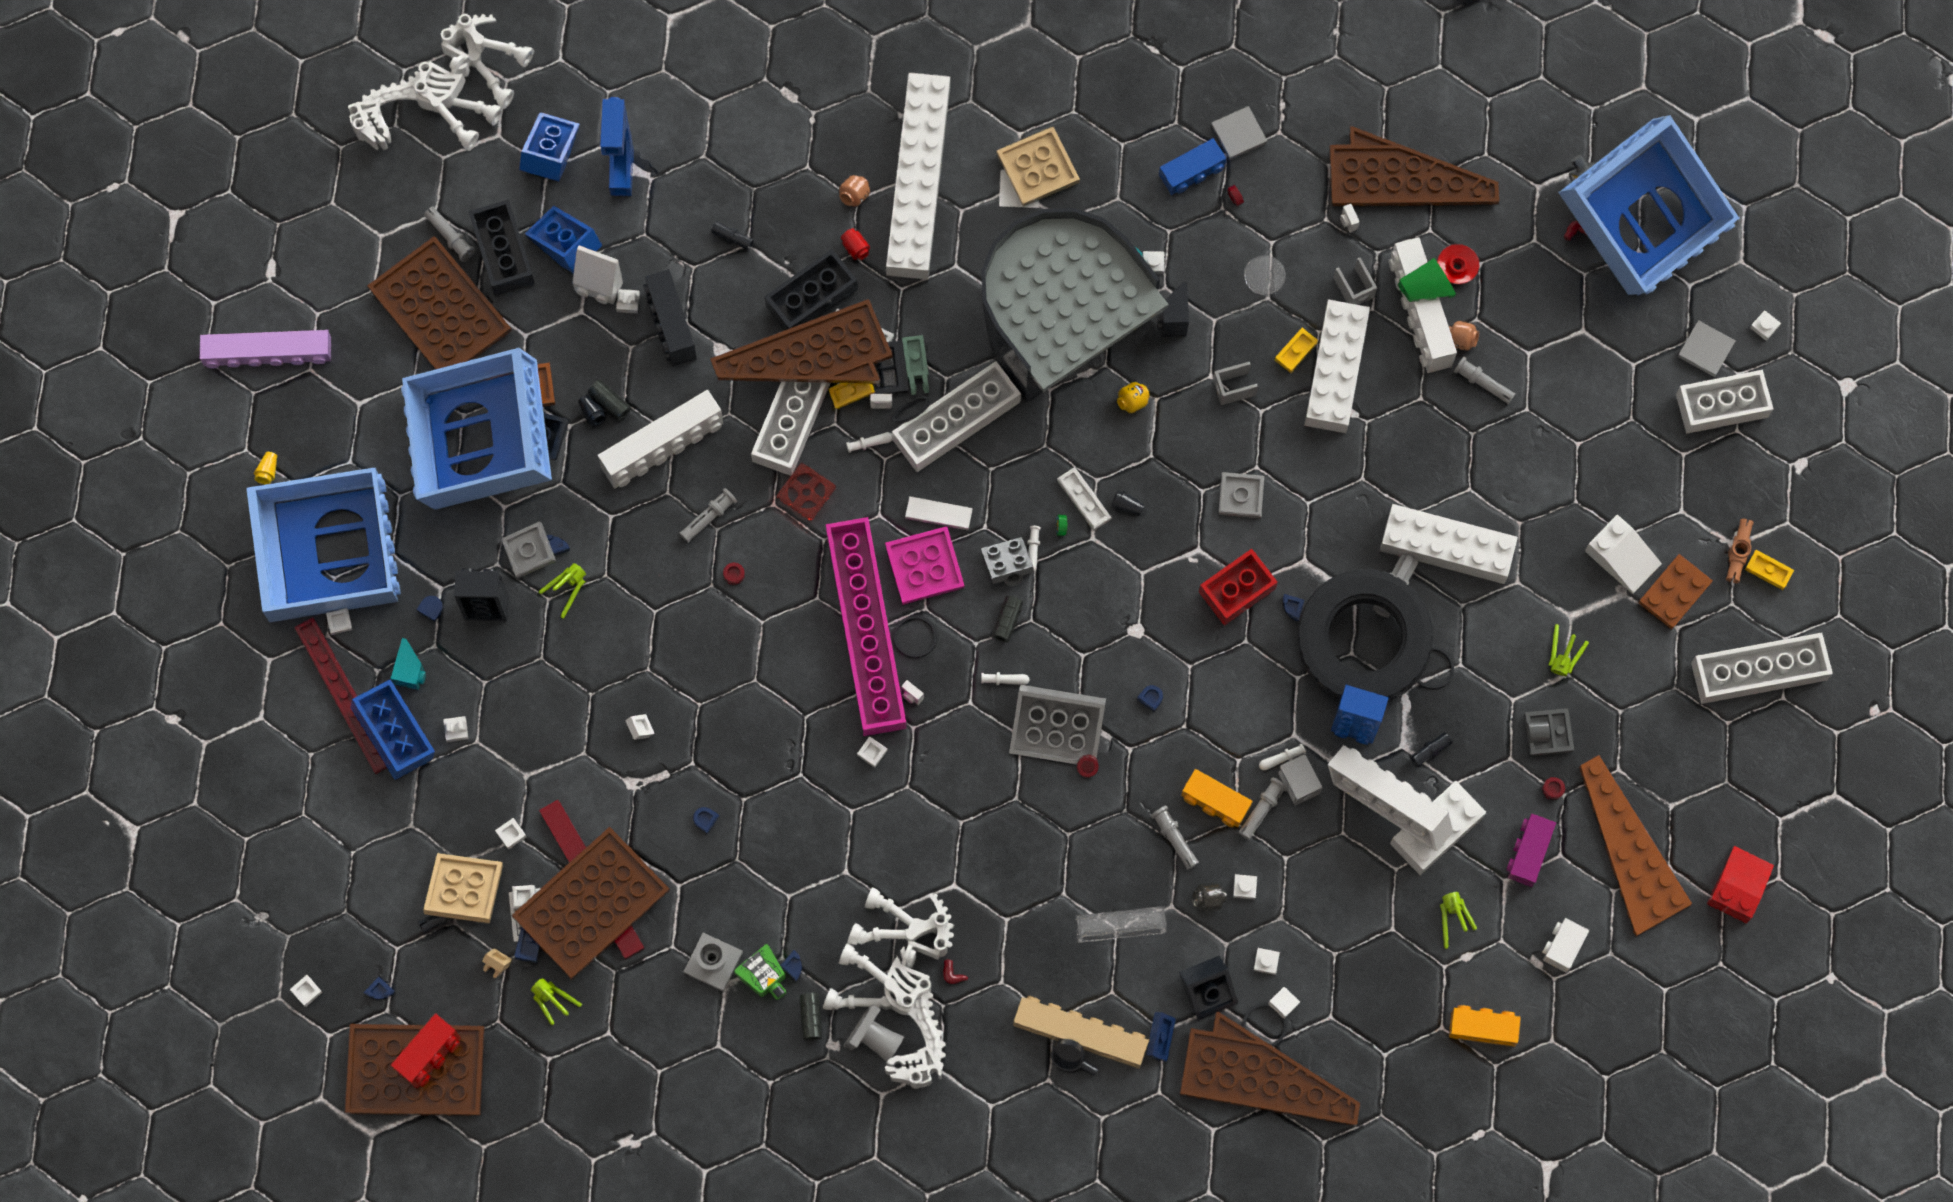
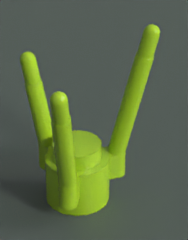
M573 563L563 573L539 590V594L544 593L553 585H555L553 591H556L565 582L572 586L576 584L560 616L564 618L580 587L585 583L582 578L586 573L580 566Z
M1556 624L1549 666H1552L1551 671L1553 673L1567 676L1568 673L1571 674L1574 665L1585 651L1589 642H1584L1570 663L1571 659L1568 656L1576 637L1573 634L1564 655H1558V658H1556L1559 625Z
M1459 892L1444 895L1442 897L1443 903L1440 904L1445 949L1449 947L1447 911H1449V914L1457 913L1463 931L1466 932L1468 929L1461 913L1463 911L1472 929L1477 930L1464 900L1460 898Z
M544 978L536 982L531 988V991L535 994L533 999L539 1004L551 1025H554V1021L543 1001L550 1000L564 1015H569L568 1011L553 997V991L576 1006H582L580 1002L556 987L551 981L548 983Z

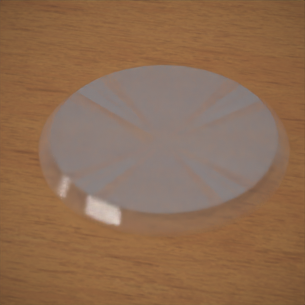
M1262 255L1249 261L1244 270V279L1247 286L1253 292L1261 295H1270L1282 288L1285 283L1286 272L1279 260L1271 256Z

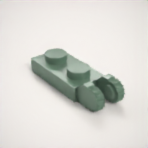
M923 335L904 337L902 341L911 395H916L917 388L914 379L918 378L923 379L922 387L924 393H929L927 378L929 374Z

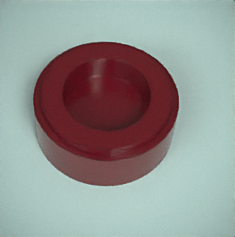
M1235 185L1227 188V193L1235 206L1238 207L1244 203V199Z
M735 562L727 564L723 570L724 580L730 585L740 584L745 577L744 568Z
M1087 754L1079 758L1077 770L1080 775L1092 777L1098 772L1099 762L1096 757Z
M1551 777L1543 784L1542 791L1546 798L1558 800L1565 792V785L1561 779Z

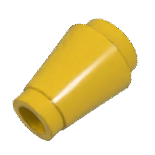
M265 452L254 472V479L258 483L268 485L274 481L278 457L275 453Z

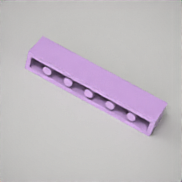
M328 330L200 335V360L203 366L208 368H218L219 365L239 367L245 364L253 367L261 366V364L280 366L283 363L302 365L304 362L323 364L325 361H331V336Z

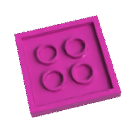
M947 526L885 543L902 605L965 588Z

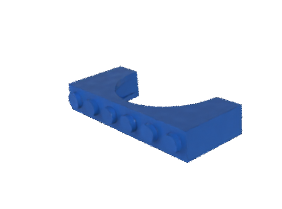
M618 97L603 99L600 144L602 155H610L611 196H632L634 148L625 101Z

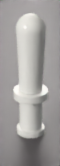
M886 432L866 439L862 437L859 441L847 442L848 453L858 449L866 450V447L889 443L892 441V434Z
M1030 526V540L1027 541L1029 545L1028 554L1035 572L1037 569L1038 546H1040L1038 539L1041 527Z
M997 672V674H981V684L1027 685L1030 681L1029 677L1025 674L1000 675V672Z
M1300 744L1298 747L1290 750L1285 749L1283 753L1264 759L1259 763V768L1265 771L1287 760L1291 761L1296 756L1306 754L1304 746Z

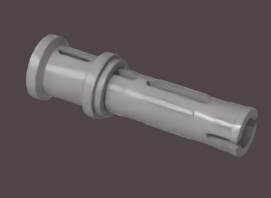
M430 207L431 213L427 210L424 216L448 241V247L455 250L462 262L469 260L475 254L476 249L464 240L465 237L462 234L455 232L435 207Z
M1466 357L1461 359L1454 373H1460L1469 379L1470 383H1477L1506 402V404L1511 402L1516 394L1515 392H1512L1483 373L1480 366H1474L1467 361Z
M724 488L714 501H709L708 508L679 532L682 538L689 543L717 516H723L724 511L730 505L736 504V498Z
M1274 777L1271 778V784L1266 791L1260 794L1261 800L1238 831L1247 840L1251 839L1270 809L1277 806V800L1283 791L1288 789L1283 782Z
M1166 805L1150 816L1156 820L1161 828V834L1168 837L1186 869L1189 870L1197 865L1199 861L1177 829L1179 827L1178 822L1172 819L1167 811L1169 808Z

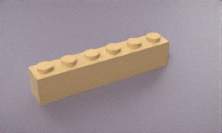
M1028 996L1027 999L1022 997L1013 1026L1056 1041L1061 1039L1075 1040L1081 1044L1085 1051L1140 1069L1149 1041L1141 1033L1133 1032L1130 1034L1124 1032V1028L1112 1025L1109 1027L1103 1025V1021L1090 1018L1088 1020L1082 1018L1081 1013L1072 1010L1069 1013L1062 1011L1060 1006L1049 1003L1048 1006L1041 1004L1039 999Z

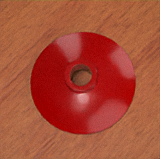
M1455 244L1448 246L1438 257L1437 263L1452 284L1468 283L1478 273V256L1471 248L1465 245ZM1454 265H1460L1461 269H1455Z

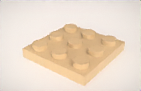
M1054 127L997 150V156L1022 206H1026L1080 182Z
M437 853L424 906V914L490 923L503 863Z

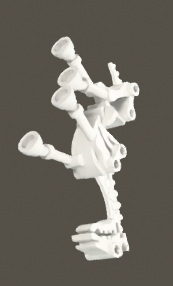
M462 14L459 16L455 26L450 25V28L444 29L441 32L443 53L453 58L449 66L452 68L451 73L432 62H422L419 65L420 72L416 71V77L410 76L408 82L402 80L398 86L395 83H391V87L388 88L385 85H381L378 91L372 89L369 96H362V102H356L348 106L351 114L349 117L352 128L359 140L368 142L376 150L379 149L377 144L383 150L388 149L387 143H391V135L382 117L380 106L395 100H417L421 108L440 113L450 124L452 132L457 134L462 146L470 151L475 146L479 133L472 130H463L464 125L462 122L457 121L447 108L457 106L475 110V113H483L486 120L491 125H495L499 121L503 109L508 107L514 96L513 90L501 89L499 87L501 83L499 78L494 77L481 62L482 51L485 47L504 51L509 56L514 55L517 62L522 67H526L532 59L534 49L530 47L517 48L516 44L512 42L507 44L485 39L482 34L476 31L475 26L496 22L493 15L485 17L482 14L480 18L474 15L473 19H471L468 14ZM464 42H466L468 47V55L457 49ZM470 66L476 67L488 81L487 85L489 89H492L494 99L497 100L500 106H486L483 101L474 102L457 98L466 80L464 77L468 76Z
M872 887L865 908L883 907V911L891 912L907 924L909 928L906 930H881L877 927L867 933L863 931L859 924L855 923L842 952L839 964L849 965L850 963L854 965L856 963L860 969L865 968L885 985V996L882 998H854V995H848V998L842 999V997L838 996L839 993L831 988L824 1002L823 1009L833 1010L834 1008L838 1010V1008L844 1007L855 1009V1006L870 1007L874 1005L882 1007L884 1010L893 1009L899 1014L909 1015L921 1029L926 1047L918 1050L917 1053L890 1058L887 1061L888 1066H885L886 1075H890L891 1081L909 1084L912 1088L918 1089L932 1083L930 1074L933 1072L938 1074L939 1079L942 1078L941 1070L943 1063L940 1060L946 1056L942 1052V1048L946 1044L940 1040L943 1032L936 1029L938 1021L932 1020L931 1017L934 1016V1012L929 1010V1007L933 1005L931 1001H928V999L933 998L930 976L910 968L913 967L916 960V951L935 959H939V957L947 954L948 947H952L949 938L954 937V934L949 932V929L953 928V924L948 923L951 915H946L945 912L948 911V908L942 907L943 900L938 901L937 894H929L938 913L932 914L928 920L913 919L897 907L893 900L884 899V896L880 895V892ZM928 933L937 934L934 941V949L915 942L919 937ZM880 938L906 939L908 941L906 952L905 947L900 951L902 963H900L897 956L888 975L869 961V957L858 955L859 952H856L855 948L851 945L863 944L874 939L875 942L881 941ZM897 972H899V973L901 974V976L903 977V979H904L909 985H907V984L899 977V975H898ZM890 993L893 994L896 999H893ZM896 1064L902 1065L900 1069H896L894 1066Z

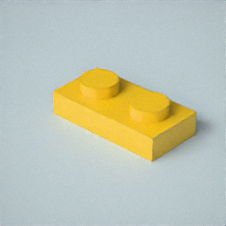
M1301 328L1275 357V361L1291 373L1318 344V340L1304 328Z
M840 383L829 388L836 409L875 393L873 385L868 383Z
M1755 550L1745 568L1746 571L1781 590H1784L1794 572L1793 569L1758 550Z

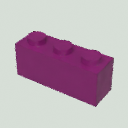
M1532 813L1528 819L1524 818L1520 831H1523L1522 838H1517L1513 851H1516L1515 858H1510L1506 871H1509L1508 879L1530 887L1534 886L1556 822Z

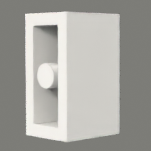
M1567 918L1564 919L1562 924L1558 922L1552 932L1555 935L1553 941H1548L1542 953L1546 954L1543 961L1567 973L1589 930Z

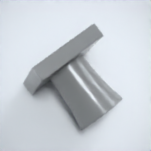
M702 933L684 970V974L724 992L743 951ZM716 957L715 961H709L708 959Z
M872 1005L866 1009L845 1042L844 1047L853 1050L862 1042L887 1062L900 1046L904 1036L876 1023L874 1019L881 1009Z

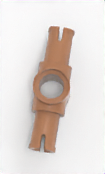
M1740 519L1737 536L1734 537L1733 544L1728 551L1730 566L1726 580L1731 582V579H1733V583L1740 582L1742 567L1745 566L1747 557L1751 552V540L1749 538L1754 524L1751 520L1746 524L1747 519ZM1735 548H1742L1744 554H1738Z

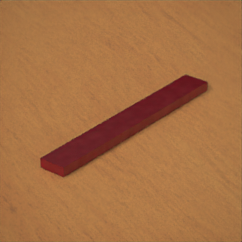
M312 617L294 628L374 773L378 774L387 769L350 708L352 699L357 697L315 619Z
M556 800L540 809L539 812L570 863L586 846L559 800ZM632 926L615 940L625 960L645 949Z

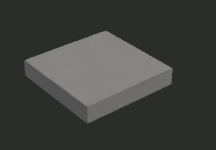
M1249 106L1211 123L1229 160L1267 144V139Z
M1698 320L1678 357L1715 377L1735 340Z
M1222 472L1218 515L1261 519L1264 476Z
M540 521L501 539L516 578L523 577L556 562L544 527Z

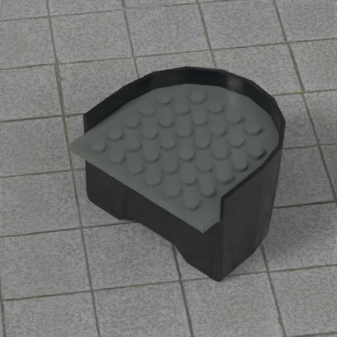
M1076 208L1041 209L1014 221L992 243L981 270L983 310L990 346L1000 367L1019 390L1026 402L1045 392L1168 308L1169 305L1159 293V277L1130 240L1105 218Z

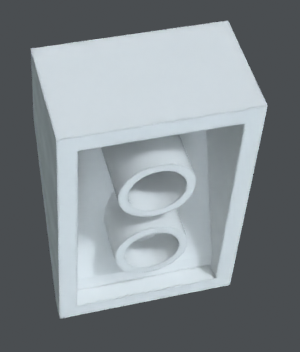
M578 246L573 276L574 290L583 297H594L602 304H614L618 295V289L623 284L618 260Z
M1618 515L1588 544L1585 550L1590 557L1632 594L1662 564L1636 531Z

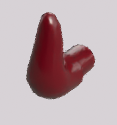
M1576 220L1568 226L1563 237L1571 241L1577 231L1584 235L1587 234Z
M944 960L943 976L947 983L955 984L968 980V977L965 975H954L953 960Z

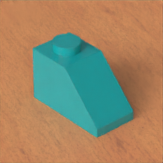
M402 638L391 680L394 685L419 690L420 684L425 682L426 672L407 639Z

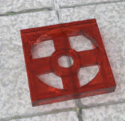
M801 462L779 491L777 498L812 521L834 492L836 485ZM803 474L812 476L808 484H802L796 479L799 475ZM820 482L825 487L823 498L815 493V488ZM790 487L798 492V497L794 502L788 496V489ZM806 488L810 489L811 491L810 495L805 496L802 493V491ZM811 500L816 504L812 508H801L805 501Z

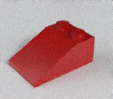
M1734 846L1707 904L1747 924L1756 911L1774 865Z

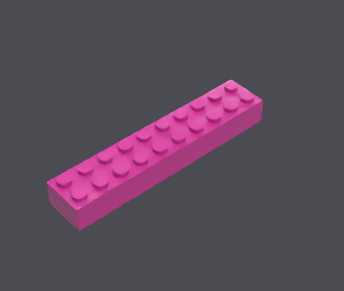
M866 517L826 524V533L863 735L868 736L906 729V718L869 519Z

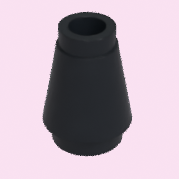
M584 395L578 400L588 424L596 427L605 421V411L589 395Z
M1119 490L1111 504L1117 511L1140 516L1145 505L1127 492Z

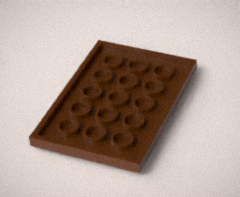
M435 236L367 285L371 293L435 370L474 360L512 331L507 322Z
M609 827L511 916L572 980L664 897L670 889Z
M350 1024L345 1113L480 1116L485 1027L450 1025L461 1037L459 1046L454 1052L451 1053L449 1051L444 1057V1064L438 1070L434 1069L429 1075L431 1078L427 1084L416 1089L392 1068L391 1064L425 1025Z

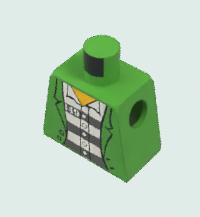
M767 944L734 970L735 975L760 997L770 992L776 1000H779L787 993L780 984L786 978L785 973Z

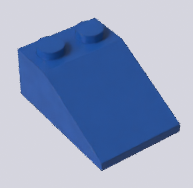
M539 113L521 151L519 170L560 181L579 129V123Z
M555 206L525 233L527 238L555 262L573 274L578 246L595 252L602 246L591 227Z

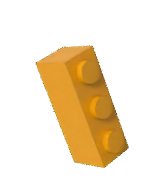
M1197 769L1192 773L1181 795L1184 797L1185 802L1192 806L1197 804L1203 808L1206 814L1212 817L1214 815L1220 817L1222 822L1229 827L1236 826L1239 828L1252 804V800Z
M1458 1005V1008H1454L1451 1012L1449 1038L1515 1047L1518 1044L1521 1017L1515 1016L1514 1012L1503 1011L1502 1014L1493 1013L1492 1009L1481 1008L1480 1011L1471 1010L1470 1006Z

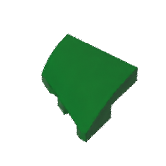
M1435 258L1399 279L1397 285L1409 302H1417L1421 299L1436 300L1437 297L1446 296L1453 298L1456 296L1451 283Z

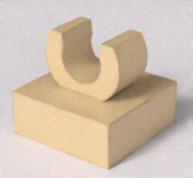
M494 948L485 955L482 961L486 963L483 971H488L490 967L494 968L495 974L493 977L496 978L510 966L512 959Z

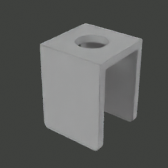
M1360 257L1357 258L1355 270L1366 290L1354 295L1339 267L1335 269L1333 277L1343 297L1349 304L1359 305L1374 298L1377 286Z
M1250 362L1214 371L1213 383L1221 405L1256 396L1257 384L1225 392L1221 382L1248 374L1251 366Z
M1301 755L1280 766L1281 771L1278 772L1281 781L1288 787L1287 792L1295 806L1321 793L1323 787L1306 755Z

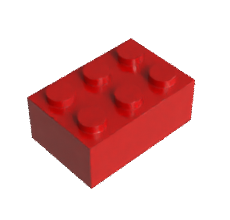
M1250 549L1200 585L1199 593L1225 626L1276 590L1278 581L1253 549Z
M435 1013L391 1066L414 1088L423 1087L430 1080L431 1077L429 1075L434 1069L438 1070L444 1064V1057L449 1051L452 1053L457 1049L461 1037L453 1027Z

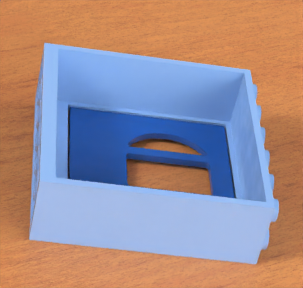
M1670 115L1649 121L1558 192L1628 295L1649 294L1655 290L1658 282L1669 279L1672 276V271L1676 268L1684 267L1691 256L1695 257L1702 253L1705 245H1710L1717 241L1720 233L1731 230L1735 226L1734 222L1740 219ZM1655 187L1667 188L1677 195L1683 207V222L1681 226ZM1647 192L1674 229V233L1655 248L1628 210L1630 205ZM1621 214H1623L1646 248L1647 253L1636 252L1624 243L1619 231Z
M516 348L402 378L403 386L401 391L405 398L404 414L408 424L406 433L410 441L408 452L412 458L411 474L415 484L413 493L418 501L436 510L552 480L537 359L522 349ZM477 403L483 405L488 410L486 414L446 424L450 414L461 405ZM491 421L493 447L449 458L446 439L447 431ZM493 455L488 466L474 475H460L451 468L454 464Z
M376 468L246 488L262 611L269 622L325 614L345 608L350 610L398 602L397 595H400L401 591L399 582H397L396 576H394V574H398L397 564L391 555L395 553V548L389 533H392L391 522L388 520V515H386V513H389V505L385 494H383L386 492V484L382 474H378ZM335 510H349L358 514L363 519L362 522L315 529L318 521L324 515ZM366 529L369 556L322 564L318 563L316 536ZM369 564L368 569L361 577L347 583L331 581L321 574L325 570Z

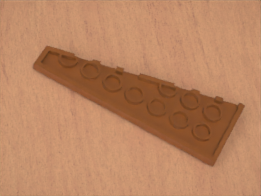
M1598 755L1582 764L1579 768L1592 802L1593 811L1599 823L1600 832L1606 844L1605 848L1614 875L1617 878L1621 896L1627 908V915L1634 930L1633 933L1637 937L1691 906L1692 903Z

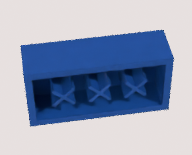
M391 679L352 699L351 710L394 780L433 760L435 753L433 747Z
M1346 685L1337 707L1331 732H1334L1336 736L1341 738H1347V736L1355 738L1356 742L1361 744L1373 743L1382 722L1389 697Z

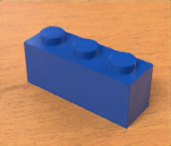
M1213 138L1162 165L1159 169V176L1171 195L1176 192L1179 194L1187 190L1189 185L1201 183L1206 179V176L1221 172L1225 167L1226 157Z

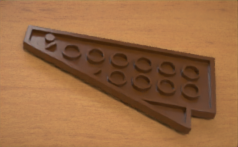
M1350 127V145H1330L1329 147L1332 206H1347L1349 204L1352 206L1499 204V184L1497 181L1361 129Z
M867 299L710 358V362L718 380L878 384L880 379L874 364L893 358V355L870 300Z
M1216 1012L1213 1032L1193 1028L1190 1030L1180 1095L1357 1126L1360 1102L1220 1012Z

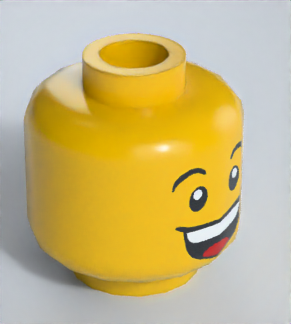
M1132 382L1119 390L1117 403L1122 410L1125 409L1128 413H1134L1148 404V399L1150 398L1149 391L1145 385Z

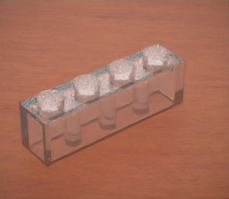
M1164 906L1076 916L1075 921L1078 943L1166 933L1167 929Z

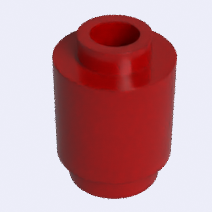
M852 228L841 236L842 245L854 260H863L869 255L870 246L859 231H855Z

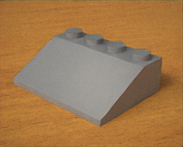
M1020 685L1009 753L1077 764L1079 758L1087 754L1097 758L1106 699Z

